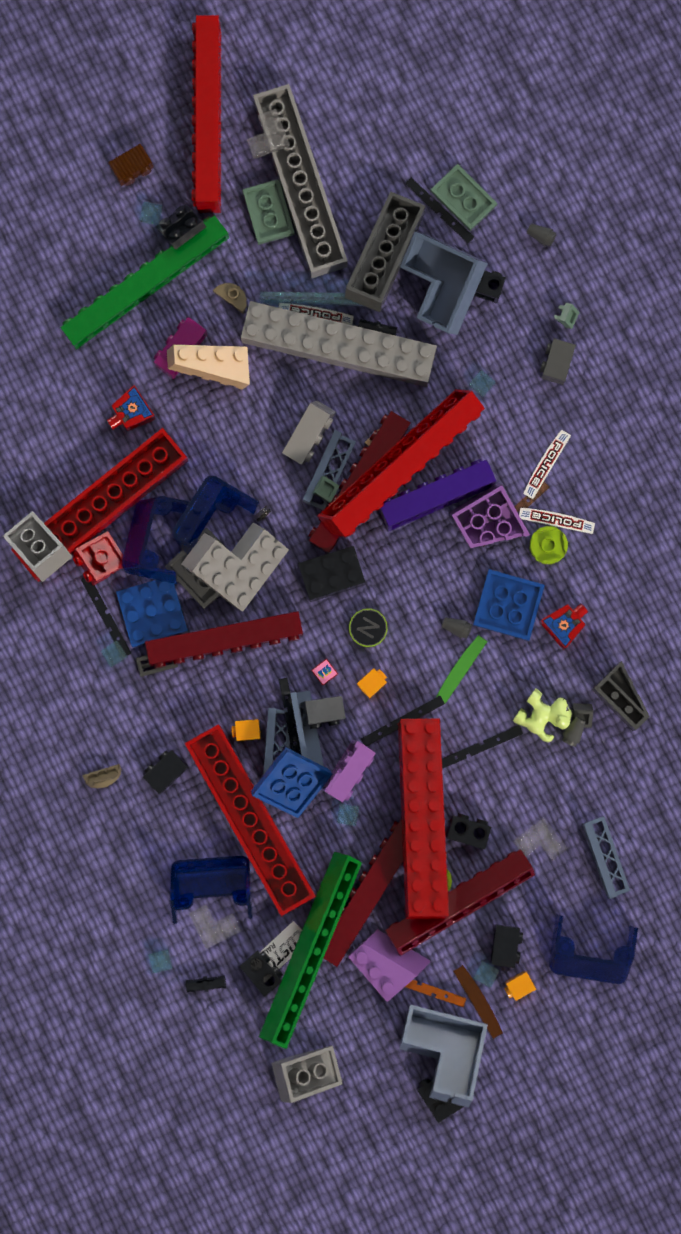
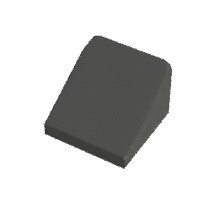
M573 703L572 721L575 716H578L586 721L584 727L592 728V704Z

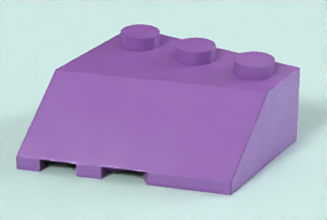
M499 483L448 512L470 548L530 535L505 489Z
M352 740L332 771L333 775L321 790L342 803L344 800L348 801L353 793L352 788L361 781L364 775L362 773L366 767L371 765L376 753L359 741Z
M378 929L348 955L350 960L386 1002L409 984L431 962L412 949L400 956L389 936Z

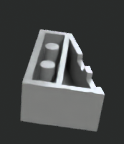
M318 400L311 402L282 453L301 465L306 463V461L309 463L314 455L312 451L323 440V433L332 424L336 411Z

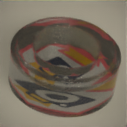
M266 505L253 517L257 523L262 521L271 512L269 506Z

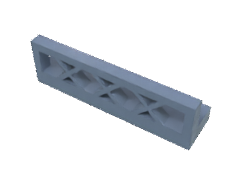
M334 430L305 493L304 503L322 511L327 507L328 502L324 501L323 505L313 502L315 494L312 492L321 476L331 475L333 482L338 483L356 441L342 436L341 432ZM340 440L350 444L348 451L339 453L337 446ZM339 457L341 466L332 471L330 461Z
M310 690L290 693L301 755L324 766L317 728L310 729V726H303L299 703L312 700Z
M268 708L263 775L273 764V756L279 750L282 752V748L285 745L286 748L290 749L288 729L287 734L283 730L287 723L280 727L276 722V715L285 714L288 710ZM277 725L279 730L275 733V728ZM282 731L286 736V742L279 747L275 742V736ZM274 744H275L276 747L278 748L275 752H274Z
M602 816L582 823L607 898L612 899L617 897V895L629 892L630 889L605 817ZM602 822L604 830L601 836L595 834L592 824ZM601 840L608 842L610 845L607 855L601 851ZM608 858L616 862L617 867L614 873L608 871L606 865ZM615 877L622 880L624 889L615 891L612 883Z

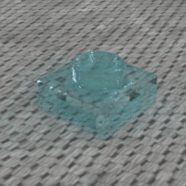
M143 202L140 222L158 225L163 206Z
M168 949L148 954L153 974L173 968Z

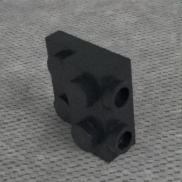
M187 205L178 207L171 216L163 218L156 226L161 237L175 250L206 228L204 222Z
M427 1077L418 1083L417 1091L437 1123L465 1107L451 1103L452 1099H448L445 1102L430 1098L434 1077L432 1079Z

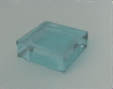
M480 370L469 383V386L484 397L496 381Z
M117 640L101 650L110 667L115 666L128 657Z
M340 804L337 823L356 826L359 807Z
M481 961L473 979L491 988L500 970Z

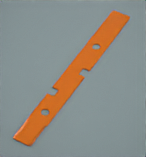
M414 979L405 986L429 996L434 993L436 994L435 998L464 1007L466 1001L464 997L422 983L421 986L417 985L418 981Z

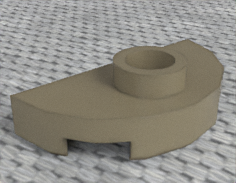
M224 283L213 289L216 295L244 314L247 308V298L239 286L233 283Z
M117 764L82 776L89 787L105 788L118 780L121 775V766Z

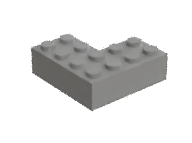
M252 523L231 552L216 539L204 533L181 565L227 602L243 612L289 549L264 528Z

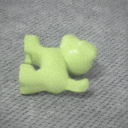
M535 688L527 700L533 706L530 718H527L526 711L521 708L514 717L513 722L527 727L530 732L537 734L542 741L549 743L554 739V736L547 735L544 732L546 724L551 722L555 727L566 729L570 725L572 712L568 707L567 700L564 698L556 699L551 706L544 704L541 701L542 693Z

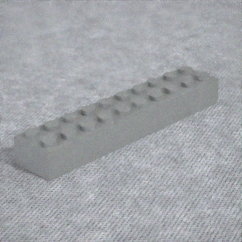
M290 84L253 95L254 105L311 279L347 268L348 260Z
M253 301L249 303L241 335V341L244 344L424 387L428 386L437 345Z

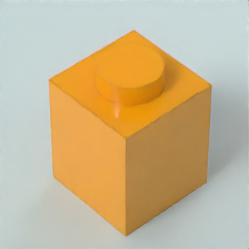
M373 668L356 685L370 699L387 684L385 681L387 677L380 669L376 671Z
M259 719L235 721V726H232L233 738L236 737L237 742L261 740Z
M526 971L505 981L507 987L504 990L509 999L513 997L515 1001L536 990Z

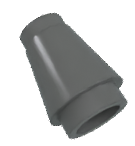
M532 223L527 230L528 235L543 246L547 245L549 247L553 244L557 234L551 228Z
M445 617L442 628L461 639H467L472 624L466 620Z
M575 716L563 732L562 741L576 747L577 743H580L586 721Z

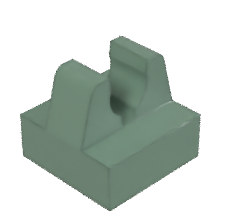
M573 304L559 305L558 309L562 313L560 316L554 315V318L557 322L564 325L565 328L572 329L580 312Z
M321 476L312 493L331 503L339 485L327 477Z

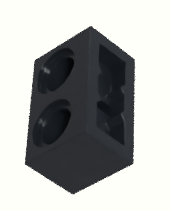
M484 271L474 296L497 304L506 277H503L501 273L492 271V273ZM494 282L498 285V288L495 290L490 289L488 284Z
M458 813L457 816H452L446 838L485 850L491 827L487 826V821L477 819L476 822L470 821L469 816ZM458 822H462L465 825V831L461 834L455 831V825ZM476 828L483 829V838L476 839L473 833Z
M257 950L239 967L265 997L280 985L283 973L277 966L274 968L269 963L271 959L265 951L260 952ZM254 959H259L262 962V967L258 970L253 969L251 966V961ZM265 975H273L275 982L272 985H267L264 982Z

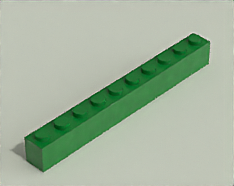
M216 216L205 218L203 222L206 228L175 250L170 245V248L166 251H160L151 262L143 263L139 268L140 270L136 273L128 274L124 278L125 281L119 285H113L104 296L100 295L95 298L92 305L81 308L78 311V315L74 318L66 319L60 328L76 350L227 241L229 234Z
M334 851L259 1038L287 1049L361 867V861Z

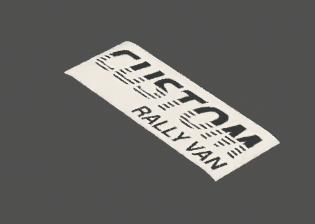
M294 921L261 951H265L270 957L269 963L273 968L277 966L280 969L291 959L302 929ZM254 959L251 961V966L253 969L258 970L262 967V962L259 959ZM265 975L264 982H266L272 975Z

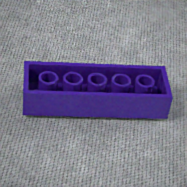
M478 459L472 462L468 468L459 467L453 470V474L446 476V474L440 475L435 478L436 481L428 484V482H424L418 485V489L414 491L408 489L401 492L400 496L395 499L392 497L386 499L384 505L379 509V513L387 531H392L494 486L496 479L488 461Z

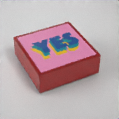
M327 658L311 670L323 686L338 675Z

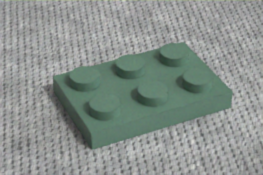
M458 164L430 189V192L469 231L480 223L498 204Z
M279 179L242 189L258 245L295 235Z

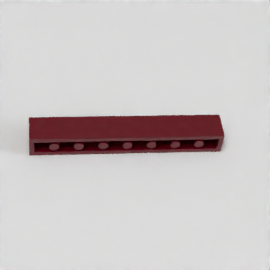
M393 411L389 415L385 414L380 421L381 428L379 431L375 430L369 439L372 442L368 447L365 446L359 455L362 458L358 463L354 462L349 470L351 475L348 480L344 478L339 488L341 491L338 496L405 436L411 425L409 421ZM337 495L333 497L331 503L338 497ZM319 519V526L317 528L313 527L308 535L310 537L309 543L329 554L341 536L330 533Z
M299 611L145 641L149 665H154V668L165 667L168 662H173L174 665L185 663V659L193 658V661L204 659V655L212 654V657L224 655V651L231 650V653L243 651L242 648L250 646V649L261 648V644L269 643L270 646L281 643L280 640L288 639V642L300 640L299 636H303Z
M401 819L399 823L397 821L393 823L389 830L392 832L389 839H383L379 846L382 849L379 855L374 854L369 862L371 868L368 872L364 871L358 880L361 882L358 889L353 888L348 896L350 901L347 906H344L324 955V959L336 967L340 964L403 862Z
M521 849L517 852L513 851L502 861L494 862L487 870L476 873L472 879L467 882L463 881L450 892L448 891V917L438 919H406L405 917L400 922L392 923L385 931L401 956L535 875L534 869Z

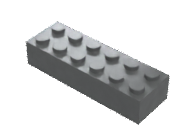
M390 191L345 290L346 299L375 311H381L400 270L415 231L417 232L424 217L425 205Z

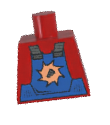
M134 385L112 404L116 414L109 418L107 422L112 429L123 424L126 430L130 431L152 422L156 418Z
M581 603L575 609H572L567 604L543 618L539 623L564 650L585 626L581 618L588 613V610Z

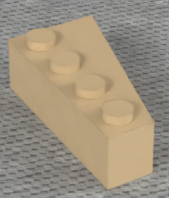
M173 345L167 350L169 370L191 376H199L202 379L217 381L224 385H232L238 389H244L250 385L247 347Z

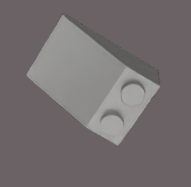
M33 511L3 535L4 539L42 582L72 558V555Z
M332 1045L286 1057L271 1063L281 1102L293 1103L343 1084Z

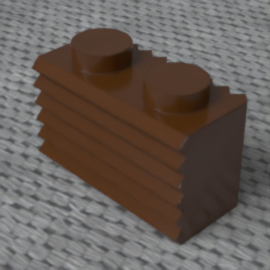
M141 144L108 162L120 186L131 185L135 182V178L140 175H148L152 171L151 169L154 168L152 161Z

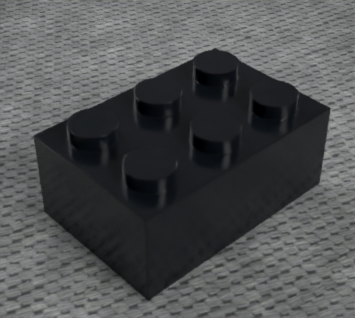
M354 546L298 563L310 603L364 586L366 583Z

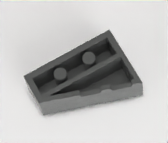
M622 661L591 689L632 731H636L650 717Z

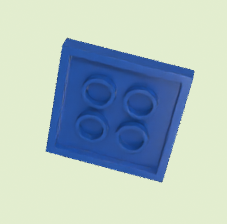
M489 569L473 626L529 641L545 585Z
M172 575L116 592L132 648L144 645L145 641L188 632Z
M285 747L251 790V794L299 818L333 774L326 767Z

